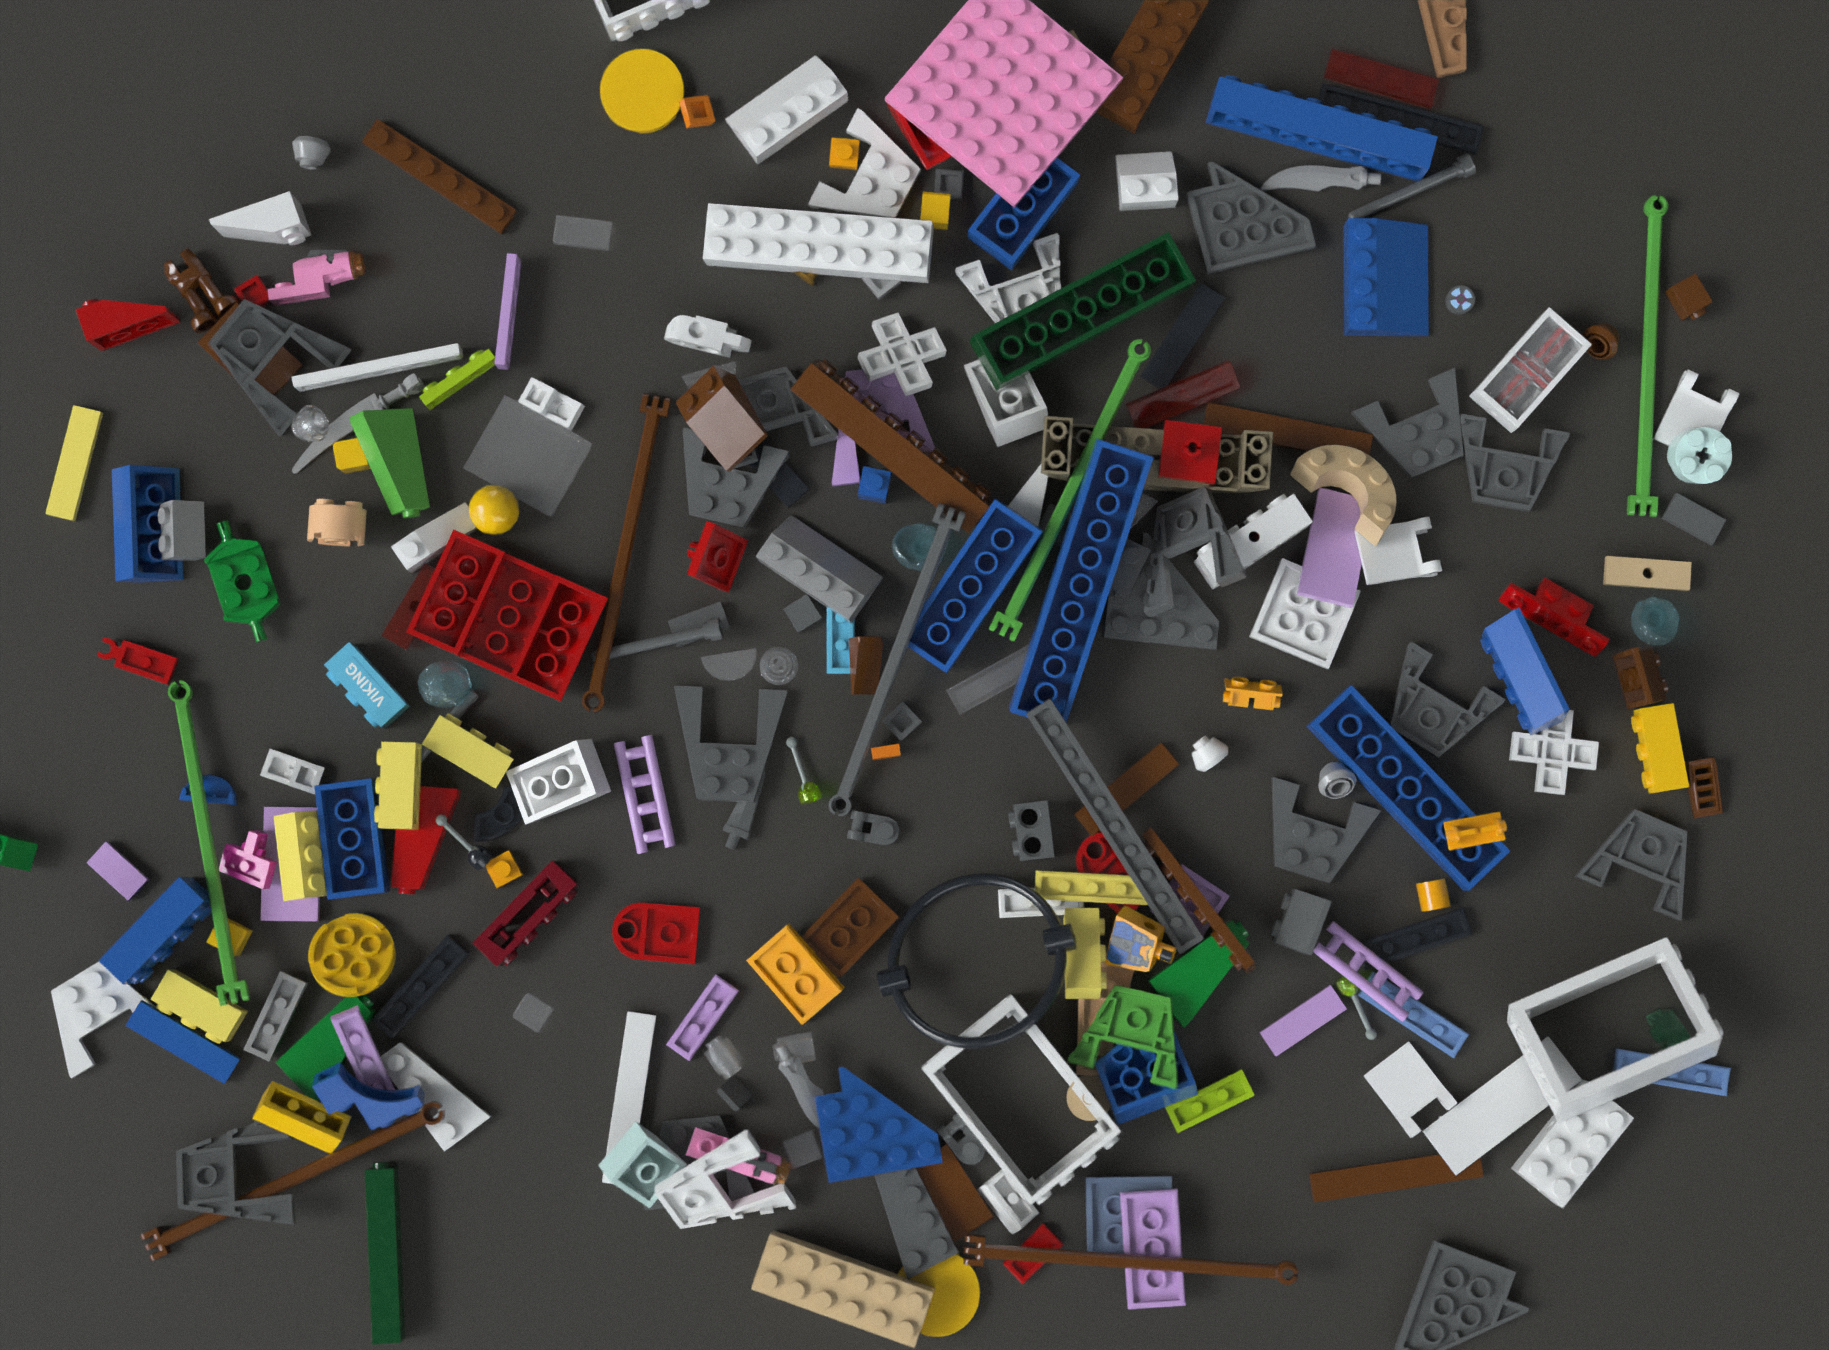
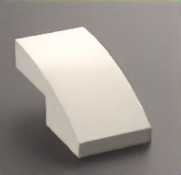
M532 377L518 401L527 408L571 431L585 407L583 404Z
M269 749L260 776L315 794L314 786L319 785L324 767Z

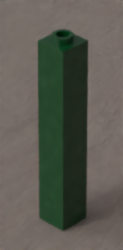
M390 1161L373 1162V1167L365 1170L372 1345L401 1343L405 1340L398 1166H390Z

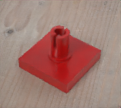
M1165 420L1158 478L1214 485L1222 427Z
M707 521L699 542L693 541L689 545V547L695 548L696 551L687 550L688 557L692 559L687 575L729 593L748 540L715 523Z

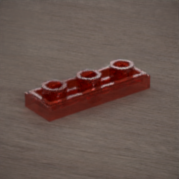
M426 563L381 635L405 650H408L415 636L406 633L415 614L412 607L415 603H420L435 571V568Z

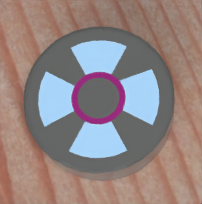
M1463 285L1453 287L1445 298L1447 309L1456 315L1467 313L1475 303L1474 293L1470 288Z

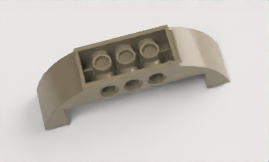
M1045 416L1041 473L1055 479L1069 481L1095 425L1073 424V418ZM1111 426L1104 441L1153 457L1143 490L1190 493L1205 486L1211 493H1243L1267 490L1270 487L1273 432L1244 430L1241 435L1221 434L1214 485L1158 478L1164 430Z

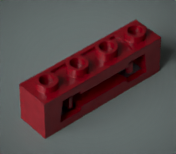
M552 860L472 944L496 967H500L502 964L508 966L519 955L516 950L523 943L527 946L539 934L535 930L543 922L547 925L556 917L558 912L555 909L562 902L568 904L577 895L578 892L575 888L579 883L556 861ZM549 878L551 881L540 891L547 898H550L557 889L560 892L550 902L545 901L516 931L513 935L515 938L506 948L503 945L512 938L506 930H502L493 939L492 936L502 926H508L539 894L537 890Z

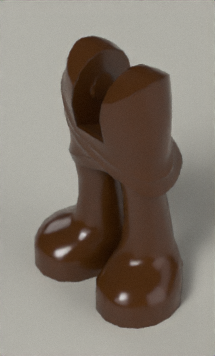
M186 248L180 252V255L189 268L181 273L180 269L170 259L164 263V274L168 281L177 287L181 296L187 300L195 316L191 320V326L195 333L199 334L210 330L218 322L214 313L197 293L196 290L199 286L210 300L220 319L236 302L240 303L233 295L224 296L211 280L212 275L206 270L200 259L189 248Z

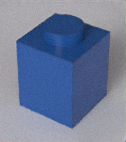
M863 466L858 498L886 504L891 472Z

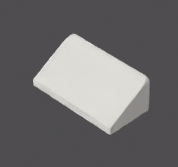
M1002 1169L977 1189L978 1193L1011 1234L1020 1231L1039 1214L1034 1205H1030Z

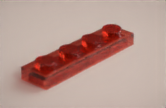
M1335 49L1331 50L1323 76L1325 79L1428 109L1432 106L1439 82L1438 79Z
M1228 360L1126 403L1134 428H1146L1237 390L1240 386L1232 363Z

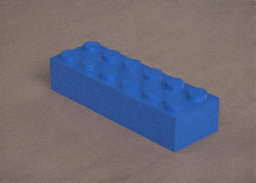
M995 499L923 605L908 647L945 673L949 672L1034 548L1044 530L999 499Z

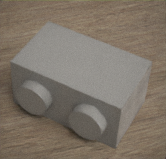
M171 500L161 503L158 511V522L161 524V536L158 545L160 552H162V560L195 561L206 558L204 502Z

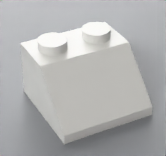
M1172 152L1116 155L1120 211L1176 207L1178 191Z

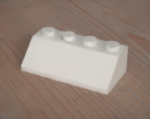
M815 55L725 120L755 162L760 164L848 101V92L832 70Z

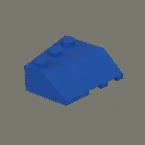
M1175 1031L1177 1090L1150 1082L1157 1058L1156 1053L1118 1044L1096 1061V1069L1118 1125L1198 1095L1196 1083Z

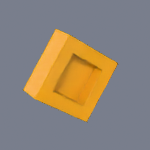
M832 138L829 167L857 170L860 141Z
M510 850L491 859L485 866L497 889L523 876Z

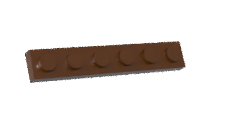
M378 119L362 140L363 145L501 235L517 213L516 209Z
M1152 828L1145 831L1142 836L1145 840L1144 846L1152 858L1157 856L1161 861L1162 865L1159 868L1168 880L1174 878L1180 887L1176 890L1186 903L1191 900L1197 908L1193 912L1202 925L1208 923L1214 930L1210 935L1220 948L1224 945L1231 953L1228 958L1238 971L1243 968L1247 974L1255 969L1256 964L1157 834Z

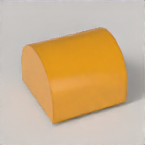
M1445 878L1416 884L1422 912L1451 906Z

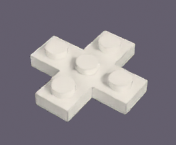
M899 313L874 320L872 328L881 346L860 352L857 358L868 381L894 373L905 396L931 388L933 382L923 363L943 357L946 354V348L936 328L909 335Z
M1574 710L1568 711L1562 723L1541 731L1540 735L1512 732L1509 760L1537 764L1534 792L1565 795L1568 768L1596 770L1599 742L1571 739Z

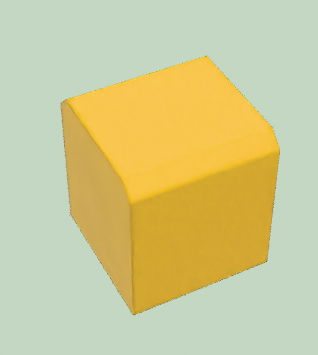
M923 192L920 220L932 221L934 229L948 230L951 194Z
M357 438L333 444L336 466L343 473L371 469Z
M228 918L234 956H240L252 930ZM213 928L207 943L218 948L215 928Z

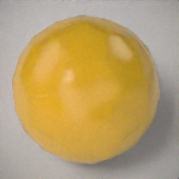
M487 485L477 490L471 498L469 515L474 526L483 533L491 535L503 534L516 523L519 516V505L514 494L507 488L499 485Z

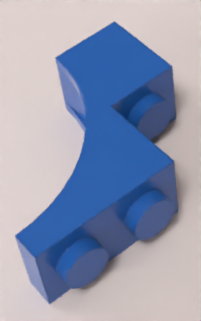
M341 1062L315 1074L312 1085L328 1114L336 1111H346L355 1102L371 1130L377 1127L385 1128L391 1125L396 1118L404 1114L409 1116L416 1113L423 1106L425 1096L420 1085L402 1090H382L368 1086L354 1078Z

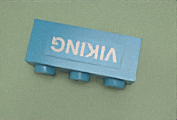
M348 642L324 664L329 670L326 673L328 678L336 686L342 684L348 691L345 696L354 706L357 707L360 704L367 713L364 717L375 728L379 725L386 729L410 707L409 703L355 644Z

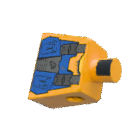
M1124 906L1116 916L1104 964L1149 972L1157 959L1171 964L1176 953V947L1162 942L1165 932L1163 925Z

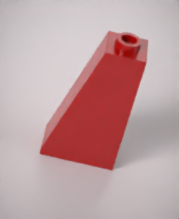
M420 786L419 829H396L391 887L399 888L398 893L416 895V889L425 888L447 831L444 826L437 825L436 817L444 815L450 824L461 795V790Z

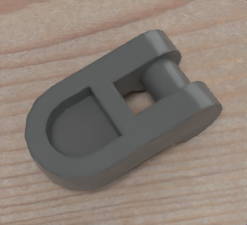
M851 811L850 819H853L851 830H848L847 839L880 845H889L897 840L899 826L894 819ZM864 822L872 823L870 834L862 832Z
M958 1113L952 1117L953 1120L946 1126L942 1125L937 1129L940 1136L963 1163L972 1165L980 1162L985 1153L983 1144ZM961 1129L965 1136L956 1141L952 1135Z

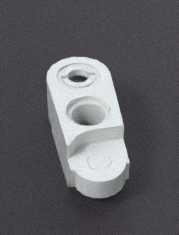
M679 315L673 318L667 325L664 339L668 342L729 358L732 350L749 352L752 342L746 337L736 335V330L729 328L727 323L697 315L696 318L686 315Z

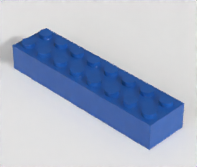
M1226 75L1225 78L1220 76L1205 123L1414 181H1420L1430 167L1438 136L1431 135L1432 132L1427 129H1409L1404 127L1403 123L1389 120L1387 123L1377 120V117L1373 114L1361 113V115L1351 113L1350 109L1344 106L1335 105L1334 107L1322 105L1323 102L1315 98L1300 99L1295 97L1296 95L1290 91H1271L1264 84L1252 83L1250 85L1242 83L1240 78Z
M1352 685L1344 689L1306 726L1342 764L1355 774L1356 779L1463 891H1469L1510 852L1501 841L1454 850L1448 849L1443 822L1474 817L1476 815Z

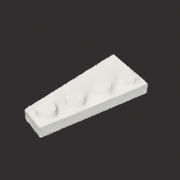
M403 1042L398 1043L381 1056L389 1077L399 1090L420 1085L425 1093L423 1106L431 1101H437L443 1105L440 1109L432 1107L430 1114L436 1118L439 1115V1111L445 1110L444 1119L435 1125L426 1124L425 1126L444 1152L492 1117L476 1105L466 1094L453 1086L443 1075H440L430 1067L426 1061Z

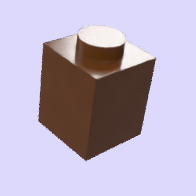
M1696 273L1675 284L1665 292L1681 321L1688 317H1691L1692 321L1707 313L1705 308L1713 302Z

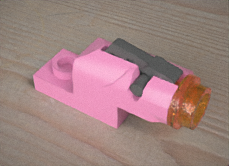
M310 250L307 258L293 263L295 285H292L291 282L276 284L275 288L268 289L269 300L276 306L330 297L328 283H331V286L347 280L359 279L360 275H365L362 253L347 252L346 250Z
M695 1127L686 1155L699 1159L730 1139ZM760 1149L759 1157L726 1169L776 1185L777 1183L784 1184L790 1170V1162L785 1161V1158Z

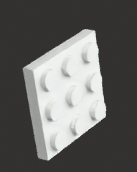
M1282 558L1249 637L1317 666L1329 669L1361 591L1356 590L1352 608L1296 595L1302 566Z

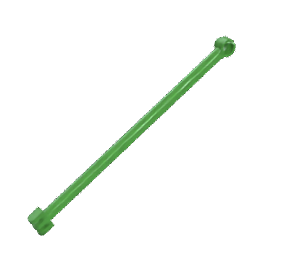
M1656 195L1651 196L1644 204V212L1648 216L1637 481L1636 495H1629L1627 498V515L1632 516L1635 514V505H1638L1639 516L1646 515L1647 505H1650V517H1656L1658 513V497L1650 496L1662 218L1668 210V202L1661 195L1658 197ZM1656 200L1661 203V210L1654 208L1653 203Z
M1142 339L1134 340L1128 348L1129 357L1004 614L997 611L989 630L994 632L998 622L1003 624L999 635L1004 637L1008 627H1011L1014 630L1011 632L1009 640L1015 641L1023 625L1017 619L1079 493L1095 440L1097 438L1104 441L1141 363L1149 358L1151 348L1147 341L1143 345L1145 353L1142 355H1138L1134 350L1136 346H1141Z
M179 680L181 688L186 690L185 697L178 698L177 694L181 688L175 681L168 688V696L175 702L224 979V984L218 985L216 988L219 1004L224 1006L227 1005L226 993H229L232 1004L239 1001L237 991L241 990L243 1001L250 1000L247 981H238L189 703L193 690L189 684Z

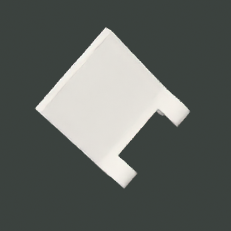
M1689 369L1684 371L1677 390L1653 439L1669 446L1675 436L1689 428L1709 427L1720 432L1739 393L1731 389L1725 390L1720 403L1691 390L1698 374ZM1701 451L1696 452L1695 456L1699 457V460H1703L1704 455L1701 454Z
M1430 517L1390 524L1376 547L1359 532L1354 531L1367 585L1415 577H1432L1438 575L1437 572L1442 571L1440 560L1422 562L1416 534L1427 533V529L1432 528Z
M1409 1041L1364 1075L1365 1079L1410 1138L1421 1132L1417 1124L1411 1119V1116L1436 1097L1446 1110L1451 1109L1457 1104L1453 1096L1446 1090Z

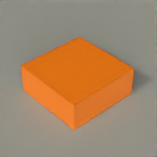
M708 95L683 98L679 102L686 128L709 126L715 122Z
M899 744L871 748L873 761L901 756Z

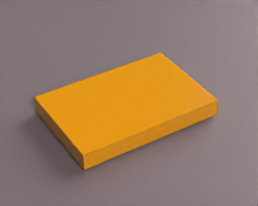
M790 923L746 960L801 1025L845 988Z

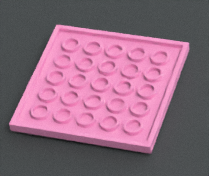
M968 0L888 93L885 101L1015 207L1121 83L1123 77L1029 0Z

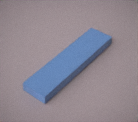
M1372 971L1367 980L1371 982L1376 973ZM1386 980L1379 990L1393 1000L1400 991V988ZM1361 989L1357 994L1452 1058L1456 1056L1469 1036L1467 1032L1423 1003L1415 1000L1412 996H1409L1402 1007L1409 1012L1407 1018L1402 1022Z
M1616 1049L1612 1072L1652 1056V1054ZM1697 1063L1651 1084L1727 1096L1731 1068Z

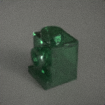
M1659 1007L1646 1016L1648 1019L1646 1022L1651 1027L1648 1029L1649 1034L1656 1043L1659 1044L1661 1042L1663 1044L1659 1047L1660 1051L1692 1038L1672 1009L1664 1008L1662 1010Z

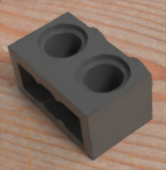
M1048 800L1014 804L1013 811H1008L1010 828L1016 829L1017 839H1012L1013 856H1019V861L1053 858L1054 848ZM1031 809L1036 813L1037 820L1035 824L1025 825L1022 822L1021 814L1024 810ZM1030 837H1034L1040 842V850L1035 854L1028 853L1024 847L1025 841Z

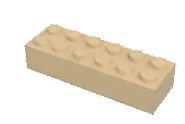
M775 1230L769 1235L751 1288L757 1292L913 1348L917 1344L935 1291V1287L908 1279L907 1277Z

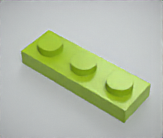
M482 349L470 356V362L462 367L458 365L449 370L444 380L439 383L435 381L427 385L423 389L424 393L419 396L424 405L431 410L495 366V356L490 349L486 351Z
M1240 1069L1197 1090L1198 1095L1166 1106L1165 1109L1176 1132L1179 1133L1255 1095L1243 1070Z

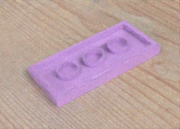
M1324 488L1318 489L1312 516L1313 522L1310 526L1296 595L1344 607H1353L1362 562L1354 528L1360 518V509L1352 495Z
M264 807L263 832L268 834L266 847L264 848L266 850L265 857L276 861L277 864L270 889H262L261 921H319L320 897L283 901L274 816L292 812L315 811L317 808Z
M1178 1189L1120 1192L1124 1254L1182 1258ZM1125 1268L1128 1309L1186 1305L1183 1272Z

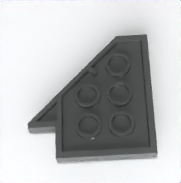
M1209 162L1207 165L1212 186L1186 193L1206 275L1315 249L1316 247L1308 218L1214 162Z
M1433 1240L1394 1349L1447 1350L1527 1313L1529 1310L1527 1306L1507 1299L1516 1272Z

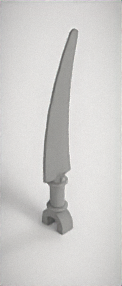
M413 373L405 378L402 384L399 383L396 389L384 396L380 394L378 398L373 393L348 409L311 443L292 468V472L294 474L299 473L323 451L353 432L349 417L363 410L389 409V405L403 397L408 398L409 395L423 391L425 385L422 379Z

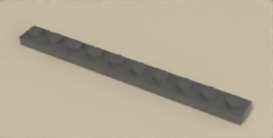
M1049 698L1027 712L1026 715L1160 924L1165 927V932L1179 954L1203 940L1204 938L1052 700Z

